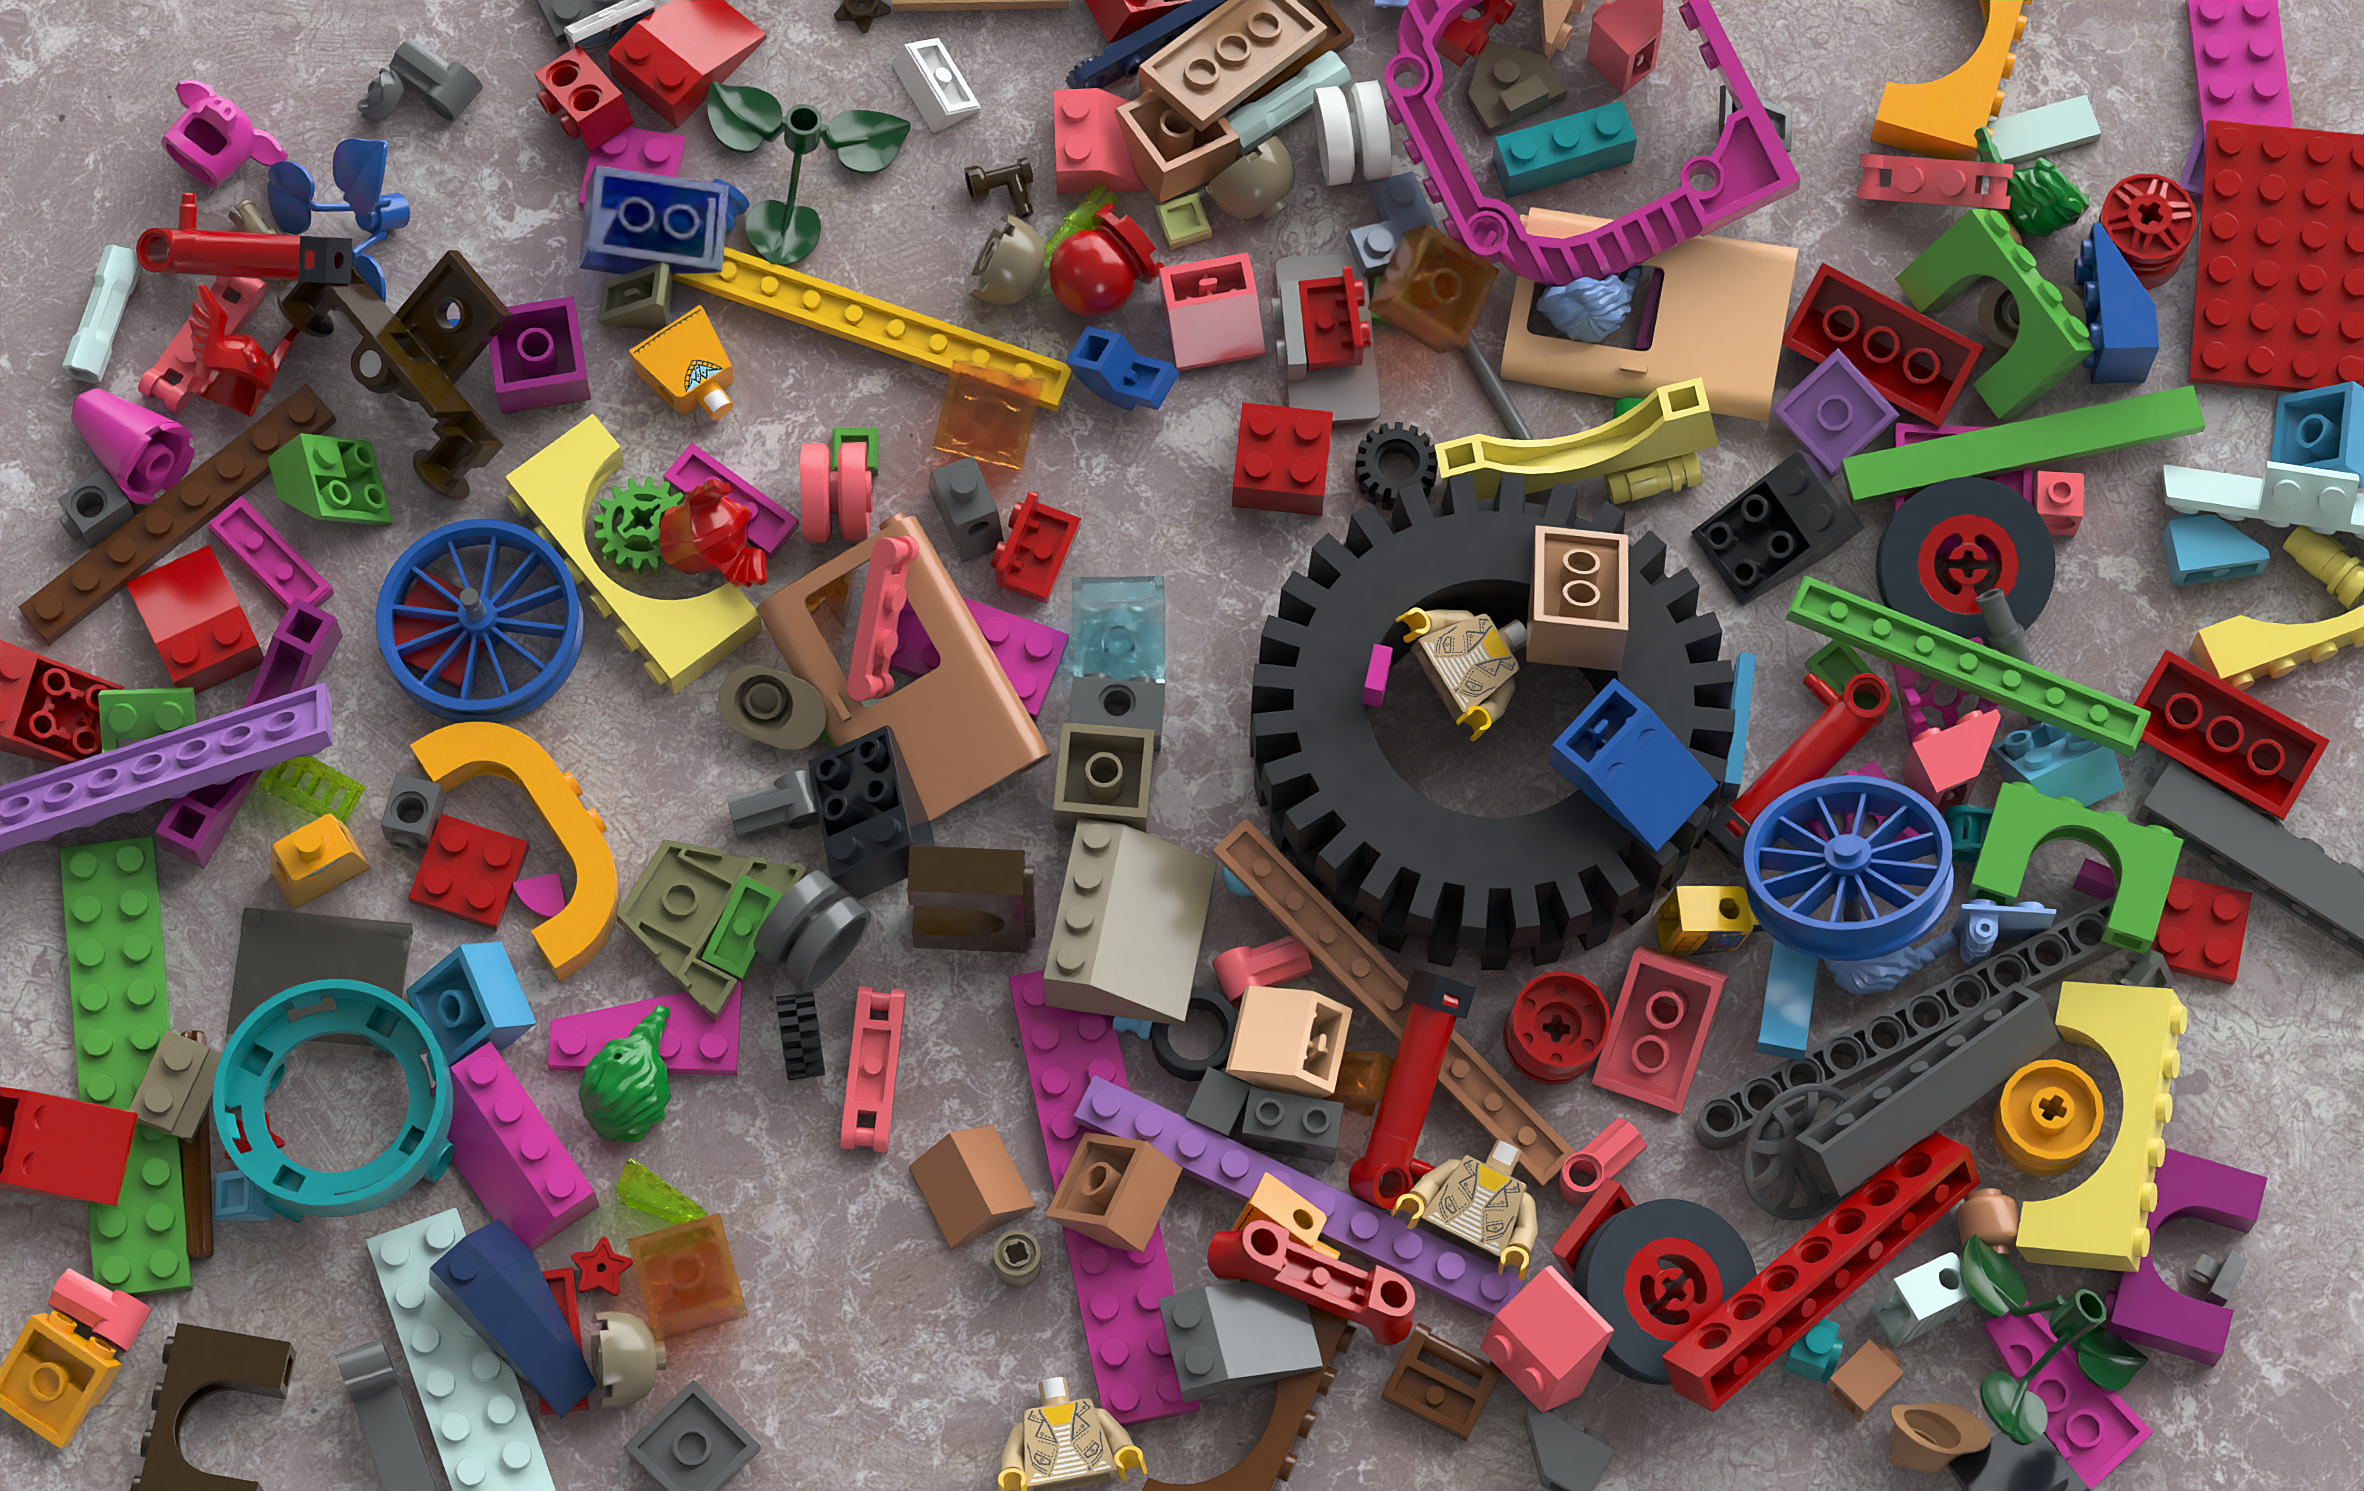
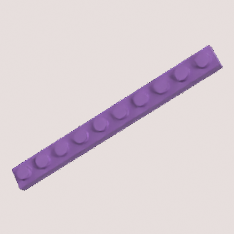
M1096 1075L1093 1076L1074 1115V1122L1101 1135L1147 1141L1182 1167V1173L1245 1203L1248 1202L1263 1175L1267 1172L1325 1214L1327 1220L1318 1236L1319 1238L1380 1267L1398 1273L1404 1278L1494 1320L1495 1315L1517 1295L1523 1283V1280H1518L1519 1275L1505 1268L1503 1274L1500 1275L1498 1273V1265L1418 1227L1408 1229L1406 1228L1408 1223L1397 1217H1391L1390 1214Z

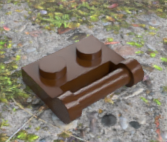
M1418 1323L1381 1394V1399L1467 1442L1502 1371L1492 1360L1489 1363L1431 1334V1328ZM1423 1350L1480 1379L1477 1388L1475 1389L1417 1360Z

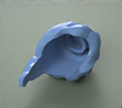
M1636 265L1623 271L1619 278L1615 274L1609 275L1603 281L1582 277L1572 281L1567 286L1545 285L1542 297L1538 298L1536 310L1541 311L1546 318L1550 319L1556 329H1560L1571 340H1581L1585 343L1599 342L1611 332L1619 329L1626 314L1631 311L1629 302L1632 300L1634 290L1639 285L1637 279L1641 277L1643 265Z
M1950 930L1939 938L1932 939L1925 945L1918 947L1915 951L1907 946L1897 952L1873 959L1859 961L1823 960L1833 975L1835 983L1843 989H1847L1849 993L1866 995L1873 992H1887L1902 985L1917 970L1926 969L1929 963H1933L1938 957L1944 956L1947 950L1957 943V937Z

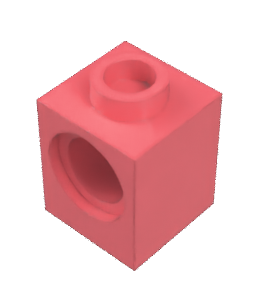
M2038 471L2032 486V506L2045 522L2050 535L2075 536L2083 518L2084 474Z

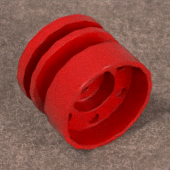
M2135 174L2122 179L2108 192L2097 223L2102 225L2144 289L2150 290L2165 284L2178 272L2196 227V208L2188 192L2174 180L2159 174ZM2146 220H2147V221H2150V223H2149L2148 225L2143 224V223H2144Z
M1568 971L1546 972L1527 983L1516 997L1513 1006L1507 1014L1502 1032L1505 1053L1513 1067L1527 1079L1545 1085L1567 1084L1585 1074L1605 1045L1611 1026L1609 1005L1600 989L1584 976ZM1548 1026L1556 1027V1034L1561 1035L1558 1042L1551 1041L1550 1033L1546 1032Z

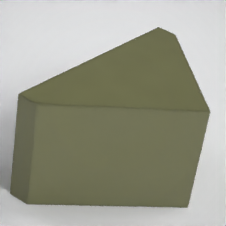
M660 262L605 280L598 322L607 326L660 331L668 326L674 293L670 266Z

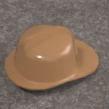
M1929 1402L1913 1405H1894L1890 1410V1416L1894 1425L1889 1438L1892 1449L1889 1462L1894 1467L1912 1468L1934 1474L1942 1471L1957 1455L1984 1450L1990 1443V1431L1985 1423L1976 1415L1960 1406L1945 1402Z

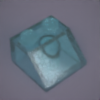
M1164 576L1072 577L1074 676L1083 677L1086 673L1097 672L1109 675L1111 679L1129 681L1131 677L1145 676L1155 679L1157 683L1166 682Z

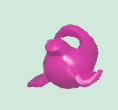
M196 80L178 82L175 90L180 103L187 110L162 137L161 143L167 154L196 180L210 188L217 189L232 177L249 158L268 167L277 162L287 160L288 154L282 149L278 141L267 131L253 128L247 115L232 103L231 100L222 96H216L211 86Z

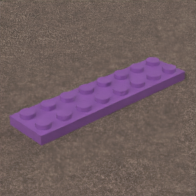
M326 683L311 686L0 786V855L8 853L14 847L35 840L47 841L60 832L79 826L90 827L96 825L104 818L123 812L134 813L140 811L148 804L160 800L184 797L192 790L210 784L221 785L228 783L236 776L257 769L269 770L282 761L301 755L312 756L318 754L326 747L333 745L332 698Z

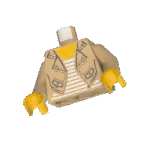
M1413 608L1396 618L1397 623L1403 621L1411 629V633L1403 637L1404 641L1410 643L1421 635L1423 636L1411 647V652L1457 726L1462 722L1468 723L1474 730V734L1469 739L1472 742L1476 741L1494 722L1503 716L1516 690L1513 677L1520 670V667L1513 653L1527 645V630L1517 619L1497 630L1487 614L1475 617L1468 610L1436 609L1424 612L1420 608Z
M1499 1139L1496 1140L1485 1163L1466 1155L1462 1160L1449 1159L1423 1175L1408 1194L1398 1198L1390 1213L1391 1217H1394L1398 1211L1405 1210L1412 1215L1406 1228H1415L1421 1217L1424 1221L1500 1258L1498 1273L1500 1275L1503 1274L1505 1266L1510 1264L1518 1266L1520 1268L1518 1280L1520 1281L1526 1277L1529 1256L1538 1234L1535 1200L1526 1193L1527 1185L1511 1177L1522 1151Z
M1056 1377L1039 1382L1042 1407L1025 1410L1024 1422L1018 1423L1012 1428L1001 1455L998 1491H1062L1117 1480V1471L1119 1479L1122 1482H1126V1470L1138 1467L1142 1470V1474L1145 1475L1147 1474V1468L1142 1451L1134 1446L1128 1432L1106 1409L1094 1408L1091 1398L1071 1401L1067 1379L1065 1377Z

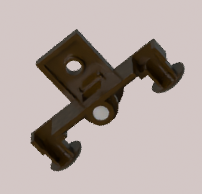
M448 250L395 314H393L352 264L351 284L298 282L294 288H280L277 293V303L280 311L290 324L307 335L326 337L333 333L334 324L328 315L331 309L333 311H342L364 337L351 356V370L355 379L372 392L381 394L395 393L405 400L418 402L431 418H436L439 421L432 428L440 438L431 450L419 449L413 455V467L418 478L429 490L442 498L453 501L467 498L470 494V488L464 478L466 473L471 468L486 467L504 445L456 389L454 384L513 315L458 250ZM452 303H455L460 311V319L455 327L451 326L447 319V311Z

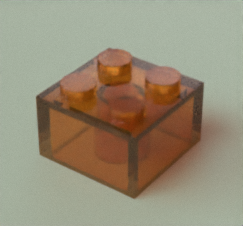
M1426 224L1403 232L1367 309L1438 354L1464 348L1500 269L1486 260L1478 258L1461 244L1431 225Z
M959 358L954 359L932 449L962 457L973 456L978 461L1019 471L1023 470L1045 379Z
M720 1213L627 1239L655 1341H664L748 1317Z

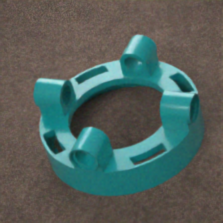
M326 979L303 983L286 989L262 1003L238 1026L222 1053L213 1089V1110L221 1141L245 1178L265 1197L263 1203L291 1221L300 1223L305 1214L318 1217H344L382 1207L407 1192L422 1177L433 1183L437 1182L448 1168L454 1154L455 1146L447 1139L453 1115L454 1096L451 1073L445 1055L433 1033L419 1014L402 999L380 987L361 981ZM323 998H334L336 1010L313 1013L292 1023L290 1022L289 1010L293 1008L300 1010L322 1003ZM335 1033L356 1034L362 1036L382 1051L395 1056L401 1064L409 1088L407 1117L395 1141L383 1154L372 1162L353 1170L336 1173L307 1169L286 1157L273 1142L265 1119V1097L272 1094L280 1085L289 1064L287 1055L294 1049L311 1039ZM428 1053L426 1059L430 1067L432 1081H436L437 1086L436 1096L433 1097L430 1077L426 1065L420 1056ZM241 1109L244 1131L253 1150L243 1154L240 1153L233 1141L241 1139L235 1114L228 1113Z

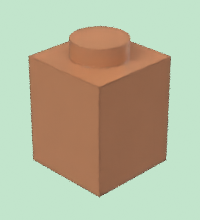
M1869 1339L1830 1377L1825 1390L1860 1422L1899 1384L1904 1374L1899 1368L1901 1361L1887 1346L1881 1344L1878 1347Z

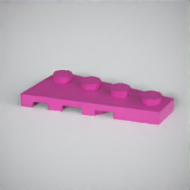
M738 981L736 991L717 1021L711 1019L686 992L552 1019L548 1055L549 1070L584 1071L591 1059L610 1040L628 1038L632 1029L640 1024L643 1018L651 1015L656 1006L660 1005L670 1009V1017L665 1020L666 1027L659 1045V1056L667 1066V1074L738 1076L742 981Z
M2026 1300L2025 1304L2022 1307L2029 1306L2031 1304ZM2008 1311L1999 1319L1991 1317L1982 1327L2009 1375L2018 1383L2028 1370L2058 1340L2052 1334L2049 1323L2039 1313L2014 1317ZM2067 1343L2029 1383L2026 1390L2039 1396L2046 1405L2048 1421L2044 1431L2045 1436L2092 1491L2151 1437L2153 1431L2115 1392H2106L2097 1388L2081 1374L2075 1361L2077 1352L2072 1351Z

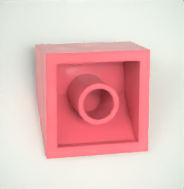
M1099 88L1053 90L1057 194L1146 191L1145 184L1135 172L1115 114L1117 107L1130 101Z
M1550 1265L1545 1267L1495 1315L1480 1349L1544 1413L1582 1395L1614 1329Z

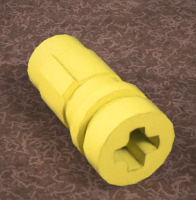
M1696 452L1604 475L1606 488L1613 505L1627 501L1633 502L1659 494V492L1671 489L1672 492H1677L1681 490V485L1690 488L1703 484Z
M2299 525L2285 541L2283 549L2296 559L2295 561L2317 580L2320 579L2327 585L2326 591L2332 596L2338 594L2337 600L2349 610L2354 609L2364 600V567H2361L2363 562L2356 556L2350 558L2344 553L2346 548L2329 534L2317 533L2308 526Z

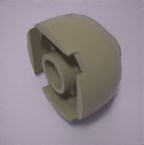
M1277 136L1259 145L1257 153L1253 152L1248 156H1243L1215 177L1204 188L1213 202L1225 214L1240 220H1249L1262 215L1267 221L1288 206L1283 198L1293 188L1296 176L1295 168L1287 149Z
M1006 213L1000 218V220L1007 222L1002 232L995 228L992 229L975 262L971 274L975 276L980 275L976 288L969 284L967 286L968 295L995 306H1011L1023 301L1031 290L1039 293L1049 275V268L1043 266L1046 250L1041 236L1035 228L1025 221Z
M622 1311L593 1312L591 1324L601 1323L600 1335H591L593 1378L597 1384L595 1390L604 1389L606 1396L597 1400L598 1406L602 1409L635 1404L645 1398L654 1387L657 1370L666 1369L664 1341H655L651 1327L639 1316Z

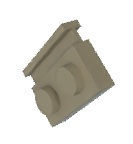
M166 1030L128 1111L138 1113L137 1123L170 1136H177L184 1139L185 1142L192 1144L213 1099L214 1080L222 1053L211 1050L209 1046Z

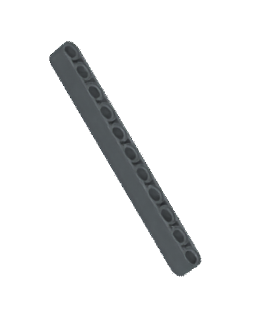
M2114 896L1805 1051L1803 1061L1789 1059L1711 1098L1703 1105L1696 1122L1695 1132L1698 1140L1710 1150H1722L1746 1139L1755 1118L1761 1112L1751 1107L1748 1098L1753 1095H1763L1769 1101L1773 1100L1777 1095L1794 1087L1789 1080V1077L1792 1075L1803 1074L1812 1083L1829 1085L1841 1091L1913 1055L2008 988L1998 983L1994 976L1997 972H2008L2014 976L2018 984L2037 992L2123 949L2101 941ZM2088 931L2096 937L2098 944L2093 946L2082 944L2077 939L2076 932ZM2047 951L2053 954L2057 960V965L2045 966L2036 959L2035 953ZM1958 992H1967L1973 996L1976 1005L1969 1008L1963 1007L1955 1001L1953 995ZM1919 1012L1931 1015L1936 1025L1931 1028H1922L1916 1024L1912 1015ZM1876 1033H1885L1893 1039L1895 1046L1889 1049L1876 1046L1871 1036ZM1837 1053L1845 1054L1852 1059L1854 1066L1847 1070L1839 1069L1832 1063L1830 1057ZM1818 1095L1819 1101L1827 1098L1825 1096ZM1805 1096L1792 1099L1782 1105L1789 1116L1804 1110ZM1714 1115L1722 1116L1727 1119L1731 1128L1725 1132H1716L1708 1126L1706 1119ZM1771 1115L1767 1122L1774 1118V1116Z

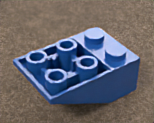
M2093 223L2088 238L2081 241L2080 258H2075L2074 281L2076 285H2082L2083 299L2081 301L2086 310V328L2089 332L2087 339L2092 344V347L2095 348L2082 361L2083 368H2090L2091 384L2145 382L2159 349L2156 306L2100 223Z
M1615 678L1552 744L1548 761L1550 766L1656 854L1718 787L1716 781L1651 708Z

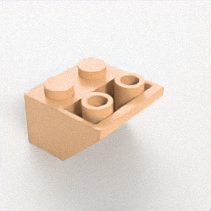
M1248 986L1244 989L1225 1072L1264 1090L1323 1099L1334 1093L1353 1009L1315 991Z

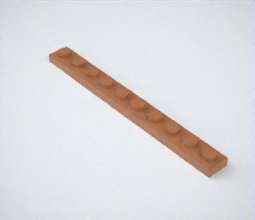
M1245 818L1212 850V854L1400 1044L1412 1006L1411 1002L1404 1000L1409 982ZM1453 1028L1437 1082L1495 1141L1499 1139L1521 1150L1522 1154L1517 1163L1543 1188L1563 1168L1567 1158L1576 1153L1575 1150Z

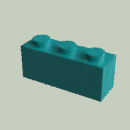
M1621 100L1495 137L1492 161L1506 199L1631 163L1634 158L1637 138Z

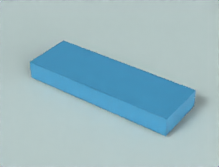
M1740 652V655H1737L1733 668L1734 686L1729 710H1736L1734 735L1727 758L1728 764L1719 793L1721 794L1720 797L1737 799L1741 786L1756 654Z
M1774 938L1756 1052L1803 1061L1807 1045L1818 958L1794 951Z

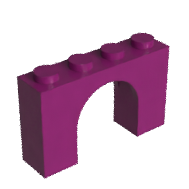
M2165 1147L2163 1165L2156 1167L2154 1183L2157 1186V1204L2154 1212H2148L2146 1228H2148L2150 1233L2149 1251L2146 1257H2141L2138 1273L2111 1270L2112 1273L2119 1274L2115 1291L2107 1289L2103 1299L2107 1319L2105 1331L2123 1340L2215 1366L2223 1355L2234 1310L2181 1295L2166 1285L2158 1275L2152 1261V1238L2154 1233L2166 1223L2183 1218L2200 1219L2249 1233L2257 1222L2268 1177Z

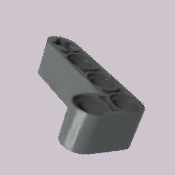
M377 1339L335 1355L344 1383L358 1414L384 1491H438L396 1371L382 1339Z

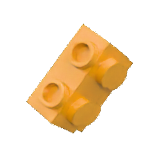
M52 1311L50 1315L48 1313L31 1315L0 1367V1408L62 1449L69 1446L91 1407L100 1404L123 1364L113 1358L116 1350L109 1343L97 1337H90L89 1341L74 1332L77 1323L72 1318L61 1312Z

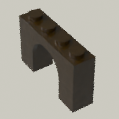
M910 845L907 894L909 905H914L912 929L914 948L1026 953V939L1036 937L1037 910L1034 866H1026L1025 850Z
M177 1323L175 1335L168 1336L164 1344L162 1362L167 1365L164 1382L156 1383L152 1395L151 1408L156 1411L153 1428H146L141 1442L140 1455L145 1457L142 1475L134 1476L130 1491H264L258 1482L209 1474L191 1466L182 1454L180 1443L181 1430L187 1415L193 1407L204 1398L218 1392L240 1391L286 1399L297 1354L291 1342Z

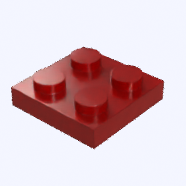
M441 813L408 899L412 904L498 931L514 890L513 882L518 880L530 849L529 842Z
M2173 875L2150 949L2163 954L2172 972L2233 985L2237 978L2252 893Z

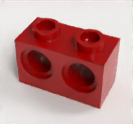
M579 45L534 73L541 89L536 93V97L544 111L549 116L556 113L558 122L571 141L578 138L589 152L634 124L623 94Z

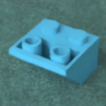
M2040 722L2025 730L2011 732L2004 740L1990 746L1991 754L2009 784L2013 782L2027 783L2037 788L2038 793L2052 798L2059 796L2074 798L2080 801L2085 808L2125 789L2114 750L2044 722Z

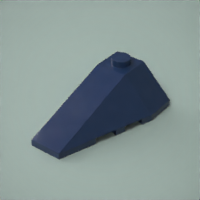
M500 1219L466 1235L430 1267L429 1285L560 1419L596 1388L597 1384L532 1251Z

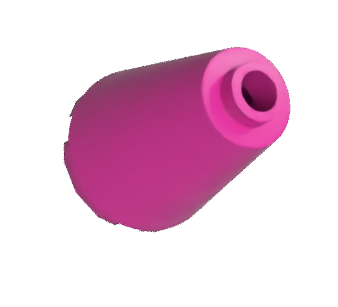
M93 389L82 393L73 404L71 414L73 425L123 495L136 504L154 502L156 499L151 495L157 493L162 488L168 491L180 482L187 473L195 451L189 445V438H194L192 433L182 424L102 389Z

